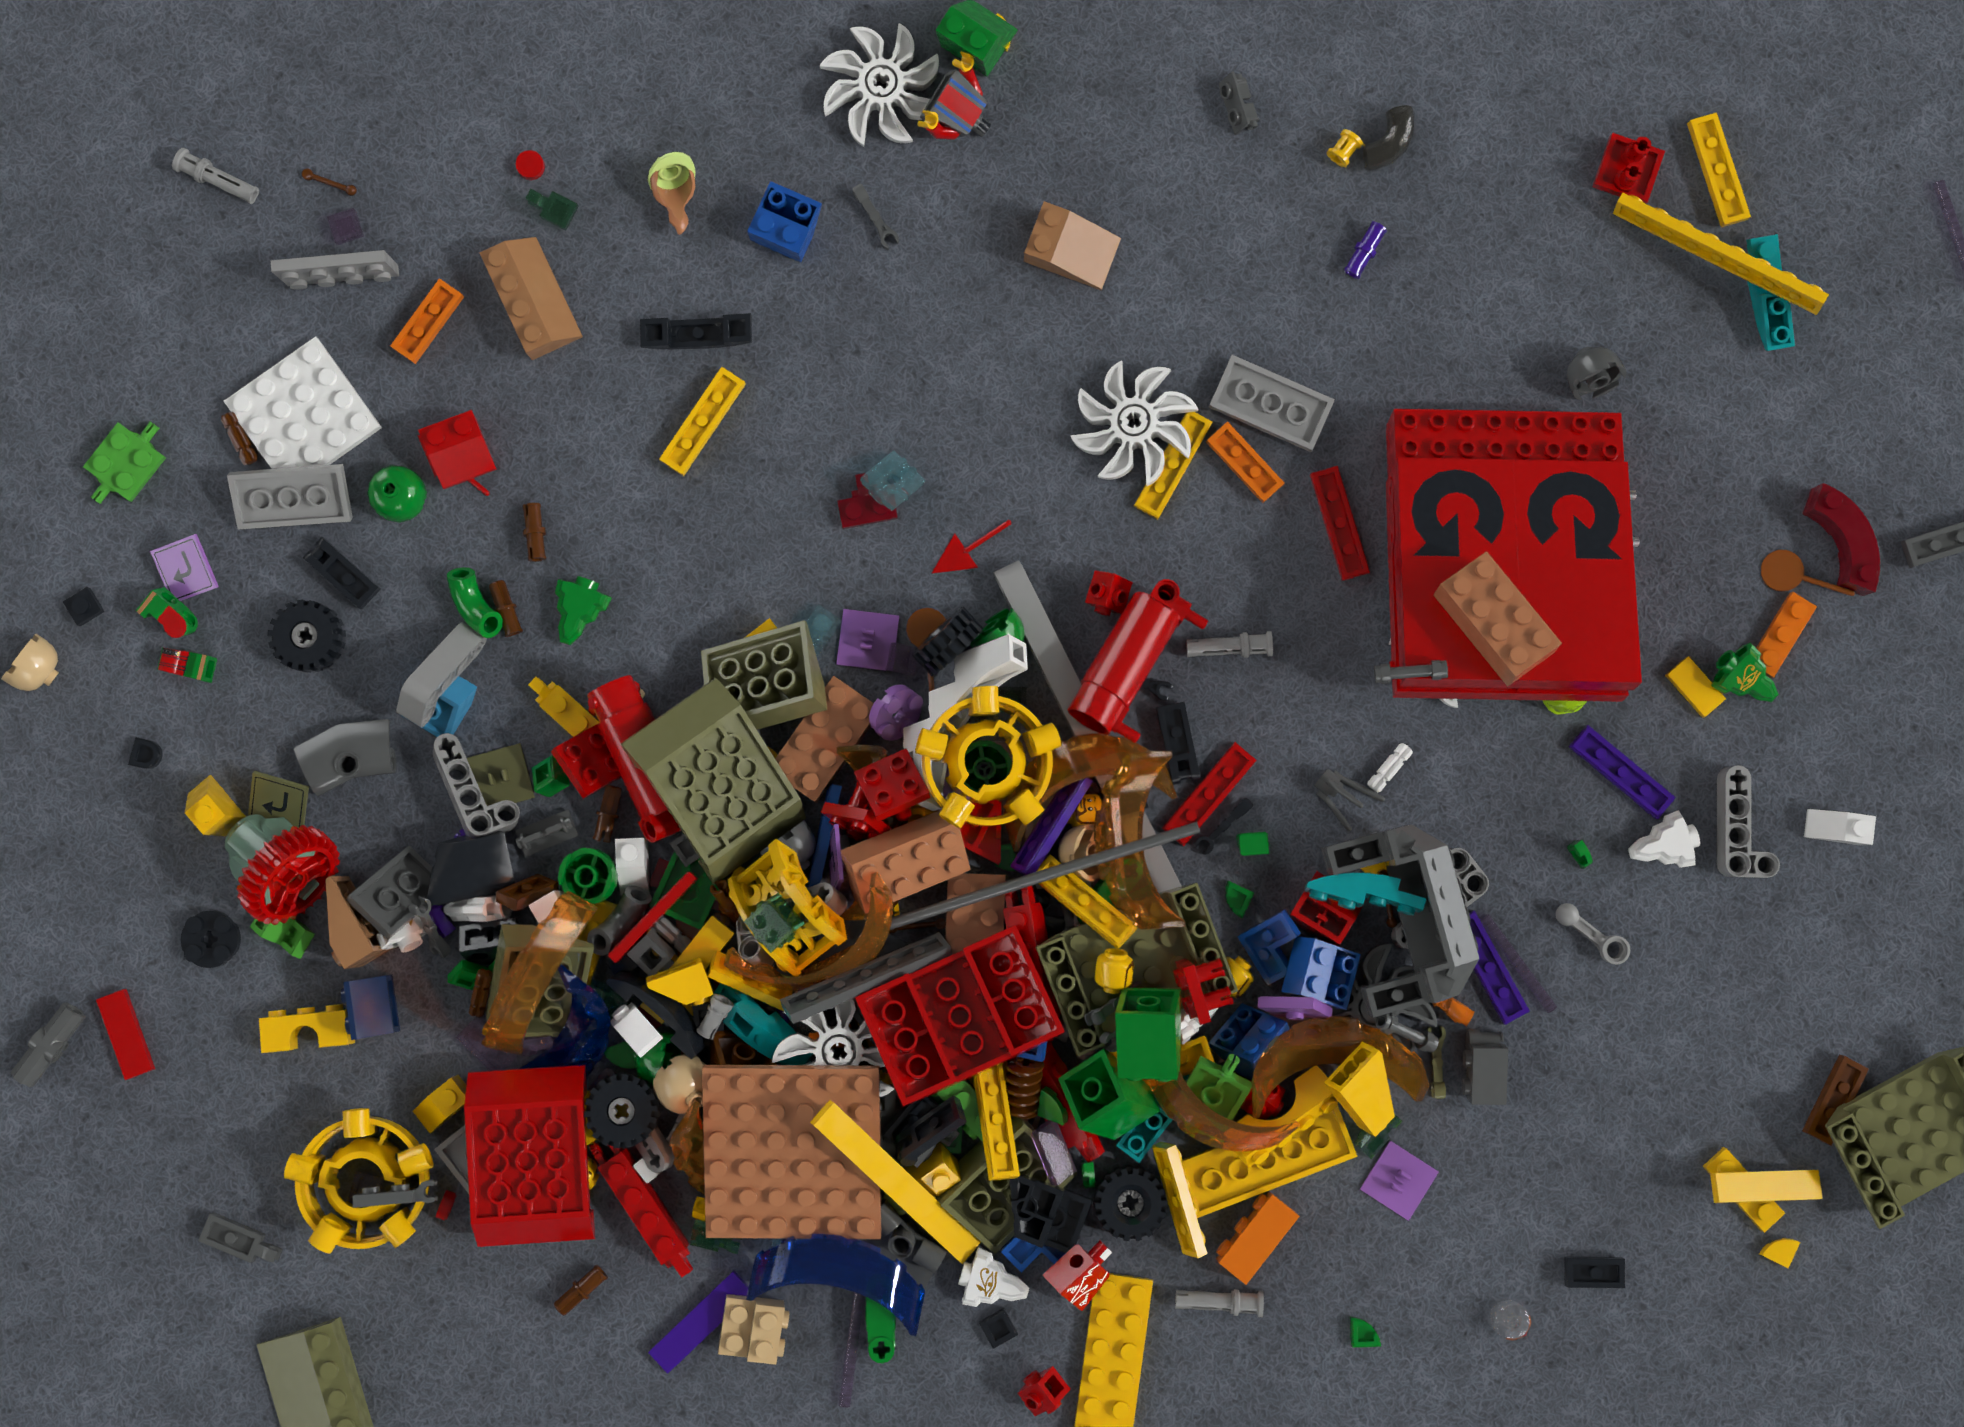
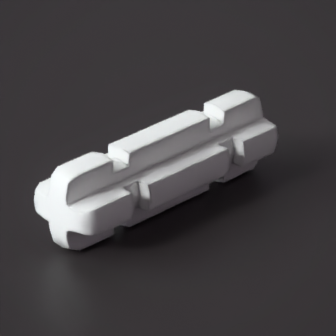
M1404 743L1399 744L1394 750V755H1390L1376 771L1378 774L1373 775L1368 781V786L1377 793L1381 792L1387 785L1385 782L1390 781L1404 764L1403 761H1407L1412 755L1413 751Z

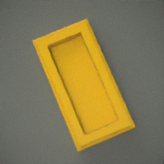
M1689 656L1685 657L1665 674L1668 680L1702 718L1706 717L1726 700L1720 691L1711 686L1712 682Z

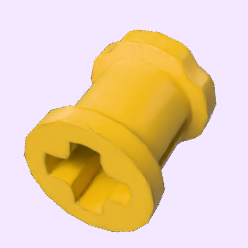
M1343 129L1340 133L1341 138L1333 148H1329L1326 154L1340 167H1347L1349 164L1348 159L1356 149L1362 147L1363 141L1354 132Z

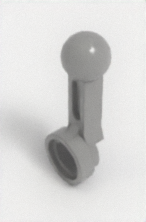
M1564 903L1557 908V921L1564 926H1572L1593 942L1598 950H1600L1603 960L1617 965L1624 963L1628 959L1630 945L1626 939L1616 935H1603L1579 916V911L1573 904ZM1615 941L1619 945V953L1615 957H1610L1607 953V948L1611 942Z

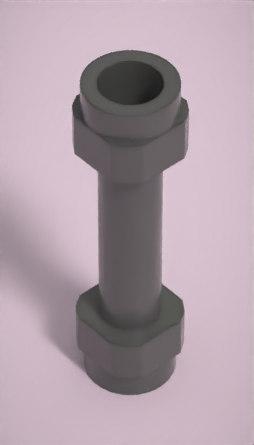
M1431 660L1429 665L1390 667V664H1380L1374 666L1375 683L1381 684L1391 683V679L1428 676H1431L1432 680L1448 678L1446 660Z
M1390 1013L1376 1018V1027L1387 1035L1392 1033L1398 1034L1415 1042L1416 1047L1424 1052H1434L1438 1047V1038L1427 1030L1422 1032L1416 1031L1399 1023L1398 1017Z

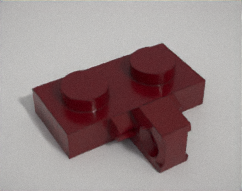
M866 473L855 475L858 490L851 491L852 498L837 501L843 529L898 519L893 490L877 493L876 486L869 488Z

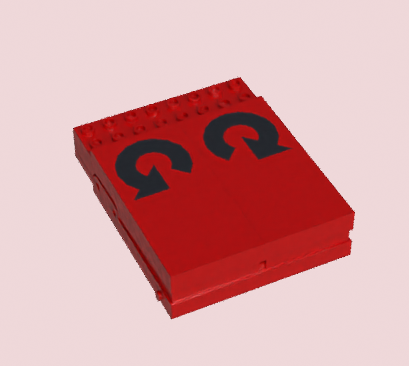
M1394 409L1386 425L1388 475L1386 481L1392 659V661H1389L1390 667L1429 665L1431 660H1446L1448 678L1432 680V677L1428 676L1392 679L1393 698L1622 702L1629 696L1628 690H1635L1642 683L1633 549V547L1639 546L1640 541L1638 537H1633L1630 502V500H1635L1637 495L1635 490H1630L1628 462H1624L1621 413ZM1486 551L1562 642L1551 656L1508 687L1434 596L1441 583Z

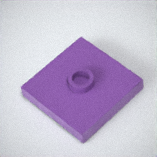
M1258 997V1008L1276 1017H1286V1019L1290 1020L1332 1018L1331 1006L1313 997Z

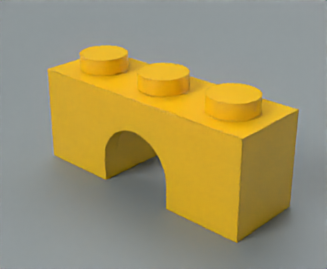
M343 1004L327 1005L326 1011L315 1012V1007L297 1008V1014L286 1015V1009L268 1011L269 1017L259 1018L261 1053L298 1049V1034L304 1026H309L316 1031L319 1048L355 1043V1040H351V1035L347 1034L345 1029V1018L348 1017L347 1009H344Z

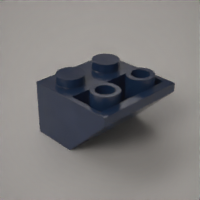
M393 974L343 982L344 988L341 989V1000L343 1005L347 1006L348 1017L345 1018V1029L347 1034L351 1035V1040L400 1031Z

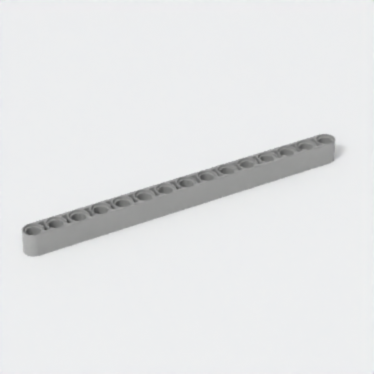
M1018 560L993 572L1010 609H1014L1024 625V638L1035 660H1037L1036 662L1060 710H1062L1061 712L1095 781L1100 786L1101 793L1126 843L1155 835L1156 833L1144 809L1120 815L1113 788L1127 787L1133 789L1107 735H1102L1086 728L1071 717L1067 711L1082 685L1022 564ZM1162 845L1132 854L1134 859L1142 865L1143 877L1153 895L1181 887Z

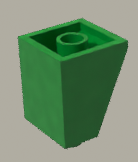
M967 0L952 5L936 28L942 48L962 60L961 51L971 54L974 57L973 68L988 77L1005 51L1006 46L1018 31L1017 28L974 0Z
M1122 989L1115 1012L1118 1078H1126L1130 1081L1156 1079L1159 1082L1177 1080L1180 1070L1181 989Z
M1102 1049L1058 1078L1079 1130L1116 1140L1160 1112L1148 1084L1143 1080L1130 1081L1126 1078H1118L1117 1058L1106 1049Z

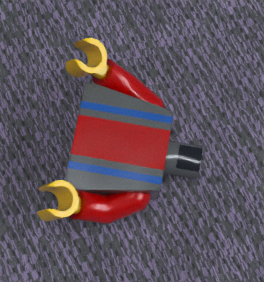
M964 51L960 52L962 55L961 61L957 59L952 61V65L959 68V71L953 70L945 74L927 106L922 110L920 118L924 121H918L917 123L919 127L926 128L936 139L955 140L958 137L967 136L971 130L982 137L991 126V123L980 115L987 102L982 97L983 92L973 70L974 57Z

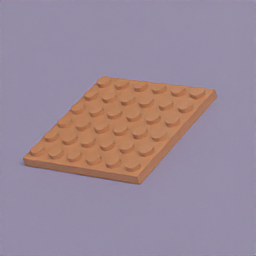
M703 1065L706 1238L881 1239V1189L810 1123L825 1104L831 1100L881 1147L880 1066Z

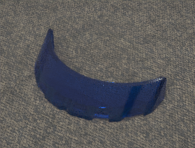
M561 964L558 968L559 974L566 990L572 994L569 1017L554 1042L538 1057L519 1069L585 1065L587 1077L606 1051L609 1043L608 1032L609 1026H611V1019L607 1007L599 994Z
M812 1234L811 1239L796 1240L792 1236L782 1239L781 1244L765 1252L762 1249L755 1256L746 1300L752 1301L767 1291L787 1285L820 1284L839 1287L856 1292L879 1303L902 1322L911 1336H916L925 1290L923 1285H918L914 1278L906 1271L907 1266L898 1258L893 1261L880 1254L881 1248L864 1241L847 1239L839 1235Z

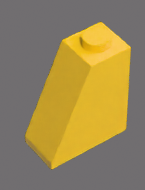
M209 775L188 793L184 813L203 835L227 836L231 828L238 821L246 817L212 775Z
M1362 1041L1327 1078L1324 1084L1357 1126L1376 1137L1395 1117L1383 1055L1380 1050Z

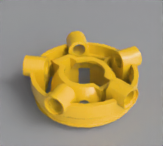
M979 686L972 688L971 698L960 701L943 712L930 730L921 729L915 753L922 755V770L925 783L932 797L942 807L939 816L959 829H961L964 823L994 826L1019 818L1025 826L1045 810L1039 801L1050 782L1053 767L1052 750L1061 747V740L1052 722L1042 726L1037 717L1026 707L1011 699L998 696V686ZM964 709H968V716L996 715L999 713V710L1011 715L1006 723L1001 720H982L978 723H967L959 729H956L954 725L947 721L954 714ZM1016 719L1027 730V732L1022 733L1030 757L1037 756L1035 780L1024 775L1026 758L1023 745L1019 740L1021 733L1012 727ZM942 726L952 734L949 739L948 735L938 732ZM998 733L999 737L1006 739L1005 742L1011 751L1012 768L1009 775L1000 783L994 785L983 784L975 792L964 784L969 776L964 760L966 750L975 739L982 736H994ZM942 760V763H947L949 776L945 777V780L954 792L948 793L946 798L941 795L936 787L930 761L938 762ZM1021 781L1032 785L1031 790H1022L1003 806L1007 811L1003 815L988 818L970 815L975 807L971 802L986 804L988 801L995 799L1000 801L1011 795L1020 785Z
M369 1108L342 1111V1121L328 1126L317 1134L307 1145L302 1155L292 1153L285 1166L284 1178L295 1181V1195L300 1212L314 1231L308 1241L316 1249L325 1253H331L336 1245L350 1249H367L390 1242L394 1248H397L416 1232L412 1223L420 1214L424 1202H416L411 1211L407 1207L398 1211L379 1227L382 1232L381 1234L365 1235L366 1223L382 1219L386 1213L394 1212L401 1204L353 1208L350 1202L342 1200L337 1191L340 1188L339 1179H337L338 1169H341L344 1164L352 1159L364 1158L378 1165L383 1173L384 1180L394 1182V1185L409 1184L410 1187L411 1176L418 1173L419 1185L424 1181L430 1180L429 1169L433 1168L432 1155L425 1143L419 1144L417 1139L407 1129L393 1121L370 1116ZM378 1126L385 1128L380 1138L364 1137L377 1133ZM341 1130H343L344 1138L363 1137L351 1141L344 1148H339L327 1160H325L326 1155L320 1154L328 1141ZM391 1132L396 1134L409 1149L400 1152L399 1148L387 1141L390 1138ZM397 1153H398V1162H397V1160H396V1158H395V1154H397ZM318 1182V1187L325 1189L326 1197L335 1211L343 1217L357 1222L356 1233L350 1232L353 1226L332 1212L327 1215L324 1213L317 1200L314 1183ZM429 1186L426 1188L427 1195L429 1191Z

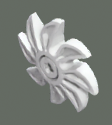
M900 23L898 24L896 45L891 59L883 58L884 40L877 32L866 27L850 28L851 33L866 52L870 62H862L860 57L851 50L836 51L822 61L820 69L844 73L858 78L855 81L839 79L829 88L824 99L825 117L844 104L860 98L862 100L850 109L848 115L850 133L858 144L863 147L865 145L867 124L873 110L880 112L879 130L886 138L897 143L913 142V139L898 120L892 108L898 106L909 119L922 120L920 115L930 99L918 97L905 92V90L923 91L933 83L939 69L938 54L919 66L903 72L901 70L907 67L914 58V40L906 27ZM877 82L886 83V88L883 89L881 86H877Z
M1123 362L1116 363L1108 371L1104 381L1105 395L1116 405L1114 409H1109L1100 404L1080 388L1078 403L1084 418L1092 425H1110L1111 427L1095 433L1071 435L1074 444L1082 451L1092 455H1104L1115 443L1122 444L1115 456L1099 473L1098 478L1112 480L1121 478L1129 473L1134 467L1133 451L1140 448L1143 450L1145 458L1146 486L1153 484L1162 474L1165 465L1164 451L1152 441L1156 437L1169 443L1189 459L1191 443L1184 427L1176 421L1160 422L1158 419L1172 414L1198 411L1196 404L1188 396L1173 391L1164 392L1154 403L1147 402L1156 388L1171 372V369L1153 367L1143 371L1135 379L1136 395L1133 398H1127L1123 382ZM1133 419V422H1135V419H1139L1140 426L1136 428L1134 425V428H1131L1129 421Z
M853 999L835 1006L836 1019L838 1021L835 1026L827 1024L823 1011L801 1021L817 1031L819 1038L813 1040L800 1033L792 1034L779 1043L772 1059V1063L796 1055L813 1053L816 1059L803 1065L858 1066L861 1061H867L874 1066L885 1067L876 1046L866 1048L862 1045L864 1039L872 1037L865 1019L858 1029L853 1030L849 1027V1023L856 1011ZM838 1043L845 1045V1056L842 1057L840 1054V1057H835L833 1055L834 1049L831 1047L834 1044L838 1046ZM880 1081V1097L894 1090V1087Z

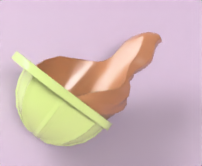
M672 152L657 158L649 170L648 183L654 198L667 208L669 222L676 229L677 234L680 235L688 225V216L684 208L693 197L696 172L690 156L681 152Z

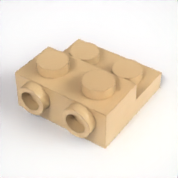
M726 1294L718 1354L747 1357V1362L776 1365L777 1356L783 1357L785 1339H780L782 1328L787 1329L789 1322V1311L785 1310L784 1300Z

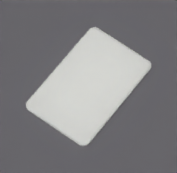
M643 1158L633 1165L646 1183H649L661 1173L651 1171Z

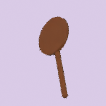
M1788 550L1771 552L1764 558L1761 564L1763 581L1769 588L1775 591L1785 592L1792 590L1803 580L1846 595H1855L1853 590L1804 575V566L1801 559L1795 553Z
M919 609L907 621V636L911 643L918 647L946 619L935 609ZM928 673L930 692L935 690L934 676Z

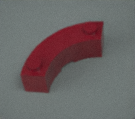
M1822 483L1812 488L1802 515L1811 518L1822 526L1828 535L1833 537L1839 551V578L1837 586L1853 590L1861 596L1876 592L1880 575V554L1876 536L1868 519L1850 498L1834 487Z

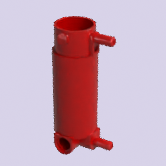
M1170 579L1159 581L1151 594L1145 592L1133 594L1082 678V686L1067 711L1071 717L1086 728L1102 735H1109L1111 731L1117 732L1133 743H1136L1140 738L1141 734L1122 723L1129 711V706L1183 619L1200 629H1204L1208 623L1206 618L1190 609L1192 603L1179 596L1180 590L1174 581Z
M627 675L587 694L589 713L592 716H597L600 722L598 727L641 818L638 824L645 838L649 842L654 843L682 831L643 771L634 766L621 746L622 742L655 720L648 703H644L639 683L634 681L632 675Z

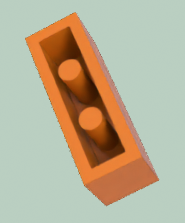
M1270 1191L1266 1195L1262 1193L1256 1198L1252 1204L1253 1212L1248 1218L1243 1216L1234 1227L1235 1235L1230 1241L1225 1239L1216 1251L1219 1254L1216 1258L1218 1263L1245 1285H1247L1300 1217Z

